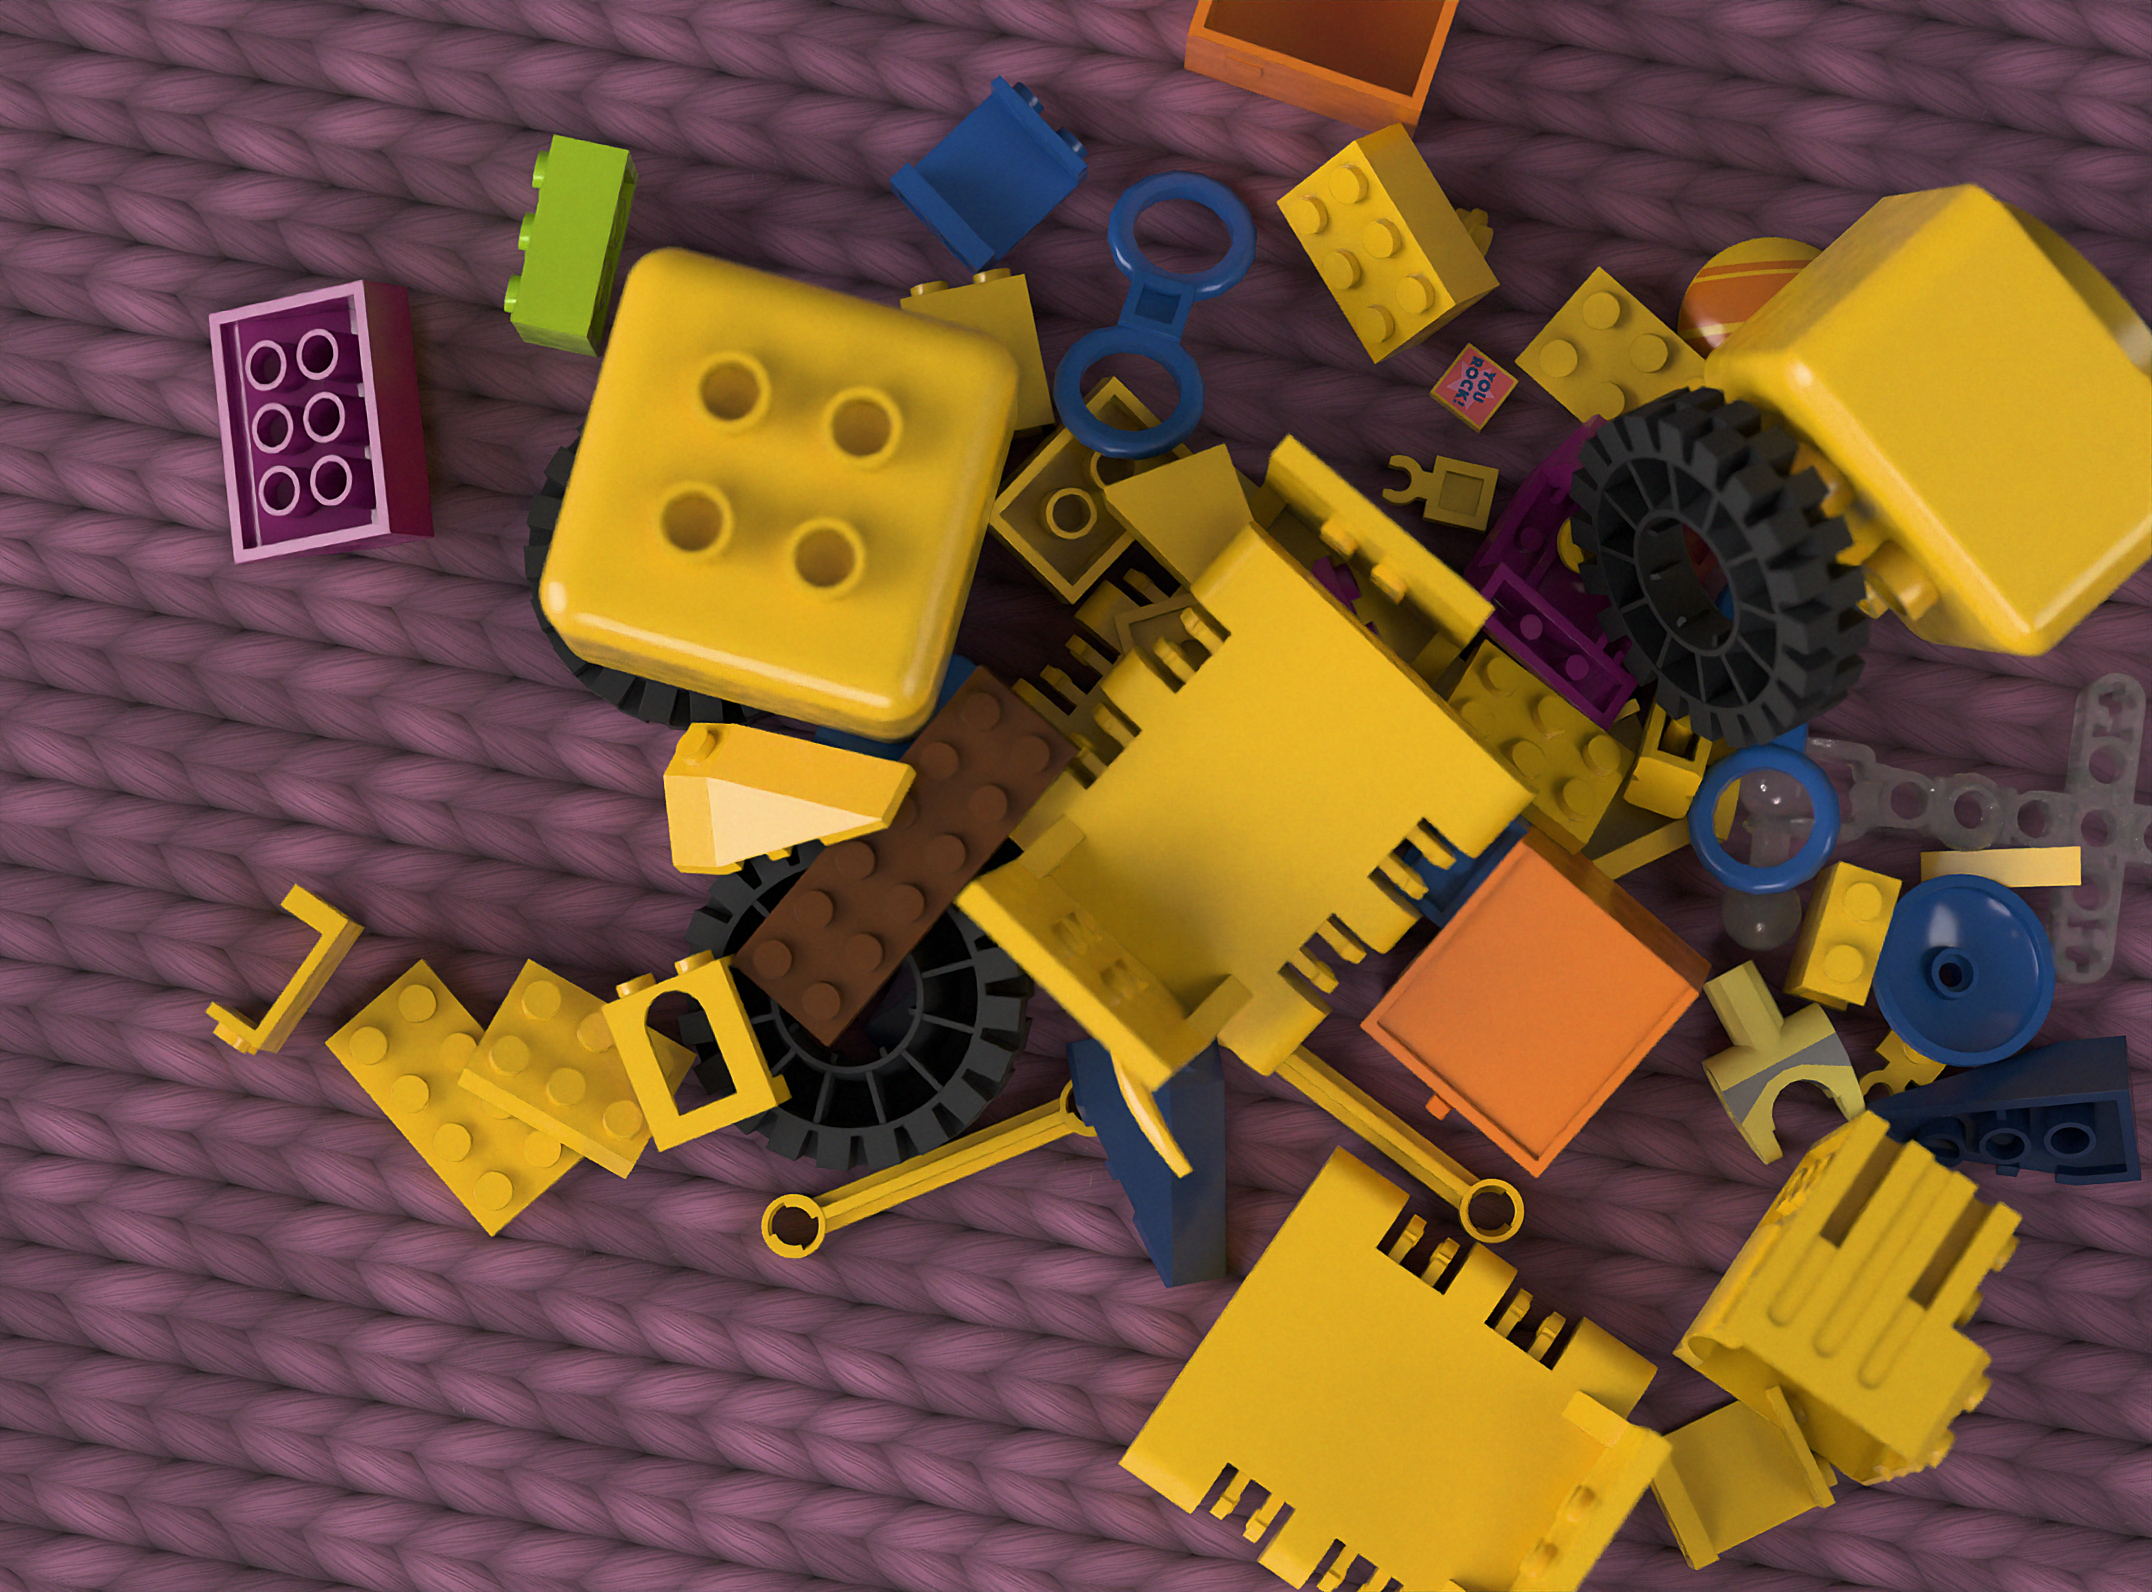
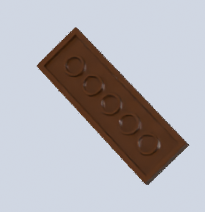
M985 664L979 665L897 762L909 765L917 774L890 826L829 844L734 956L731 962L827 1047L833 1045L1083 749Z

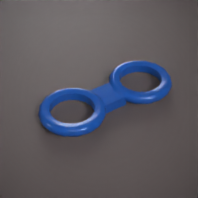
M1171 170L1148 175L1123 192L1109 215L1107 242L1116 267L1131 282L1118 325L1092 330L1073 343L1055 370L1053 398L1062 423L1081 444L1106 457L1139 461L1165 455L1190 437L1203 416L1206 387L1196 360L1180 342L1194 302L1217 298L1240 283L1255 259L1257 229L1249 207L1228 185L1203 173ZM1175 198L1196 201L1212 209L1225 222L1231 237V248L1220 263L1207 271L1193 274L1169 272L1151 263L1138 248L1133 230L1134 224L1141 213L1161 201ZM1130 353L1143 355L1161 364L1173 377L1179 393L1178 405L1171 417L1154 428L1141 431L1115 429L1099 421L1084 404L1079 387L1080 380L1088 367L1101 358L1114 354Z
M1727 582L1717 594L1715 605L1725 617L1734 622V602L1729 582ZM1856 605L1852 606L1859 611V608ZM1809 722L1760 746L1759 743H1756L1749 748H1738L1715 760L1703 775L1702 781L1687 811L1689 840L1703 868L1726 887L1753 895L1787 892L1813 878L1833 854L1841 829L1839 795L1825 770L1806 755ZM1772 770L1790 775L1805 787L1813 801L1814 824L1808 842L1795 857L1778 866L1756 868L1738 863L1723 851L1715 834L1714 815L1721 795L1732 782L1750 772Z

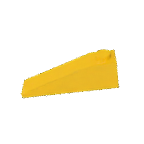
M691 723L687 732L678 741L676 752L663 775L673 866L681 873L726 875L742 870L745 859L766 853L773 861L791 855L793 845L819 838L825 845L888 828L917 773L909 765L743 725Z

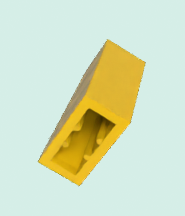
M1225 443L1103 487L1102 499L1107 511L1189 593L1191 592L1189 587L1241 530L1249 522L1254 521Z

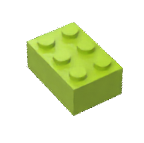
M553 134L550 152L545 150L539 151L532 181L533 188L539 189L536 214L531 212L525 213L518 242V249L525 251L522 275H511L504 302V311L511 313V322L523 342L598 358L639 177L629 150Z

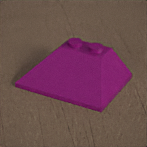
M1597 414L1587 420L1527 475L1464 570V583L1494 607L1481 629L1537 679L1607 732L1638 685V682L1622 663L1633 643L1628 635L1612 643L1609 642L1596 617L1597 613L1612 606L1608 595L1587 594L1581 574L1567 568L1560 559L1557 550V537L1562 524L1569 518V515L1583 509L1569 497L1572 473L1584 467L1577 457L1586 440L1597 435L1596 429L1608 423L1600 414ZM1683 522L1685 545L1695 572L1703 584L1718 558L1707 542L1693 528Z

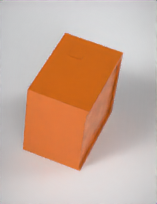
M1199 0L1187 33L1184 69L1371 132H1376L1401 122L1412 140L1460 0Z
M1531 823L1528 834L1523 835L1443 929L1440 928L1432 939L1422 947L1393 984L1381 996L1360 1024V1027L1435 1091L1425 1107L1436 1118L1443 1120L1454 1107L1534 1177L1538 1178L1698 997L1712 965L1581 852L1578 851L1572 855Z

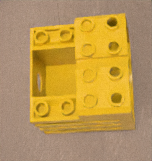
M1866 1110L1811 1144L1672 1352V1354L1784 1432L1785 1430L1765 1390L1774 1385H1779L1786 1400L1796 1395L1808 1421L1800 1423L1798 1426L1810 1450L1824 1459L1827 1458L1832 1466L1852 1480L1865 1486L1885 1480L1889 1482L1894 1476L1904 1477L1907 1473L1913 1471L1920 1472L1926 1464L1934 1468L1946 1455L1956 1438V1434L1947 1429L1952 1419L1962 1409L1971 1412L1989 1389L1992 1379L1983 1374L1992 1358L1985 1350L1951 1326L1953 1323H1956L1962 1327L1977 1309L1984 1294L1978 1291L1976 1287L1989 1268L1998 1272L2011 1257L2019 1243V1239L2013 1236L2012 1233L2022 1219L2020 1215L2001 1202L1989 1206L1976 1199L1973 1194L1978 1188L1977 1185L1957 1171L1951 1173L1932 1160L1934 1155L1914 1141L1901 1145L1891 1140L1884 1134L1890 1125L1869 1110Z

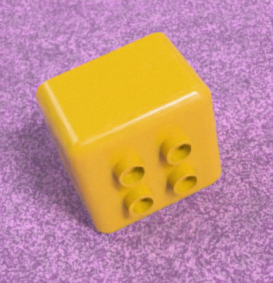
M1973 184L1883 197L1717 346L1706 359L1704 366L1706 387L1723 390L1727 404L1742 398L1761 410L1762 432L1779 425L1799 446L1791 472L1796 474L1814 465L1830 489L1831 494L1816 509L1821 519L1843 514L1855 545L1837 554L1836 557L1838 561L1862 567L1868 598L1855 605L1873 619H1878L1890 608L1910 631L1930 643L2021 656H2037L2050 650L2152 557V333L2105 277L2061 236L2028 212L2008 202L1995 200L1987 192Z
M664 248L646 255L632 269L626 283L542 577L540 594L542 606L547 617L570 650L581 659L590 663L885 744H899L916 738L932 722L938 706L1016 426L1018 369L1011 351L997 337L980 330L689 250Z

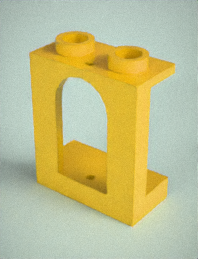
M708 949L674 963L679 976L656 984L651 972L616 986L620 999L601 1006L659 1152L773 1108L792 1098L783 1074L773 1078L771 1076L728 966L733 964L731 960L734 958V954L715 961L711 949ZM673 990L689 993L704 1008L737 1089V1092L682 1114L648 1033L646 1022L648 1009L655 998L664 992Z

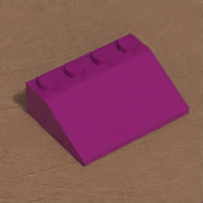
M359 280L208 314L235 564L244 565L377 549L435 538L407 287Z

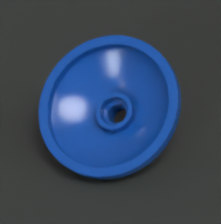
M1950 874L1922 882L1909 889L1897 899L1872 978V985L1878 1005L1885 1019L1894 1032L1912 1049L1931 1060L1946 1065L1959 1067L1981 1066L2002 1060L2016 1053L2041 1028L2048 1015L2054 996V955L2049 938L2040 920L2027 903L2016 893L1985 877L1970 874ZM1941 966L1947 967L1952 974L1953 980L1950 987L1945 986L1939 978Z

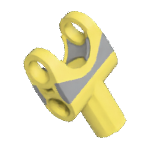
M1753 959L1703 985L1705 993L1733 1043L1732 1046L1702 1061L1704 1071L1727 1116L1764 1164L1769 1165L1783 1156L1772 1132L1776 1130L1772 1113L1776 1097L1789 1083L1803 1081L1819 1087L1828 1098H1834L1837 1106L1848 1121L1866 1111L1864 1099L1849 1056L1827 1015L1818 1003L1814 1002L1784 1018Z

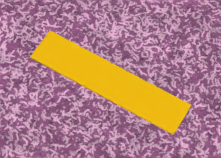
M2081 846L1921 852V883L1944 875L1970 874L1985 877L2005 887L2081 885Z

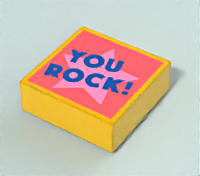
M1468 343L1430 391L1429 396L1479 434L1519 381L1472 344Z

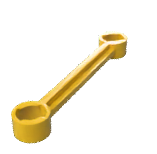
M1217 1037L1218 1046L1231 1050L1219 1037ZM1300 1044L1274 1071L1457 1209L1460 1225L1471 1238L1483 1243H1499L1511 1238L1519 1230L1524 1218V1204L1520 1194L1512 1185L1498 1179H1479L1304 1045ZM1485 1192H1494L1500 1196L1506 1192L1512 1199L1515 1207V1215L1511 1225L1509 1226L1504 1223L1495 1230L1475 1228L1468 1215L1471 1199H1475L1478 1195Z
M1071 1079L1065 1085L1060 1097L938 1146L924 1155L919 1154L911 1157L902 1164L889 1166L814 1198L800 1194H788L777 1198L764 1212L761 1223L762 1235L766 1244L776 1254L786 1258H802L815 1252L823 1243L827 1233L1074 1132L1085 1137H1097L1098 1135L1093 1126L1086 1127L1085 1123L1078 1119L1074 1112L1069 1113L1068 1101L1073 1091ZM784 1205L786 1208H802L810 1215L811 1219L817 1217V1235L812 1243L804 1247V1249L801 1244L787 1245L783 1243L776 1233L773 1234L772 1232L773 1217Z

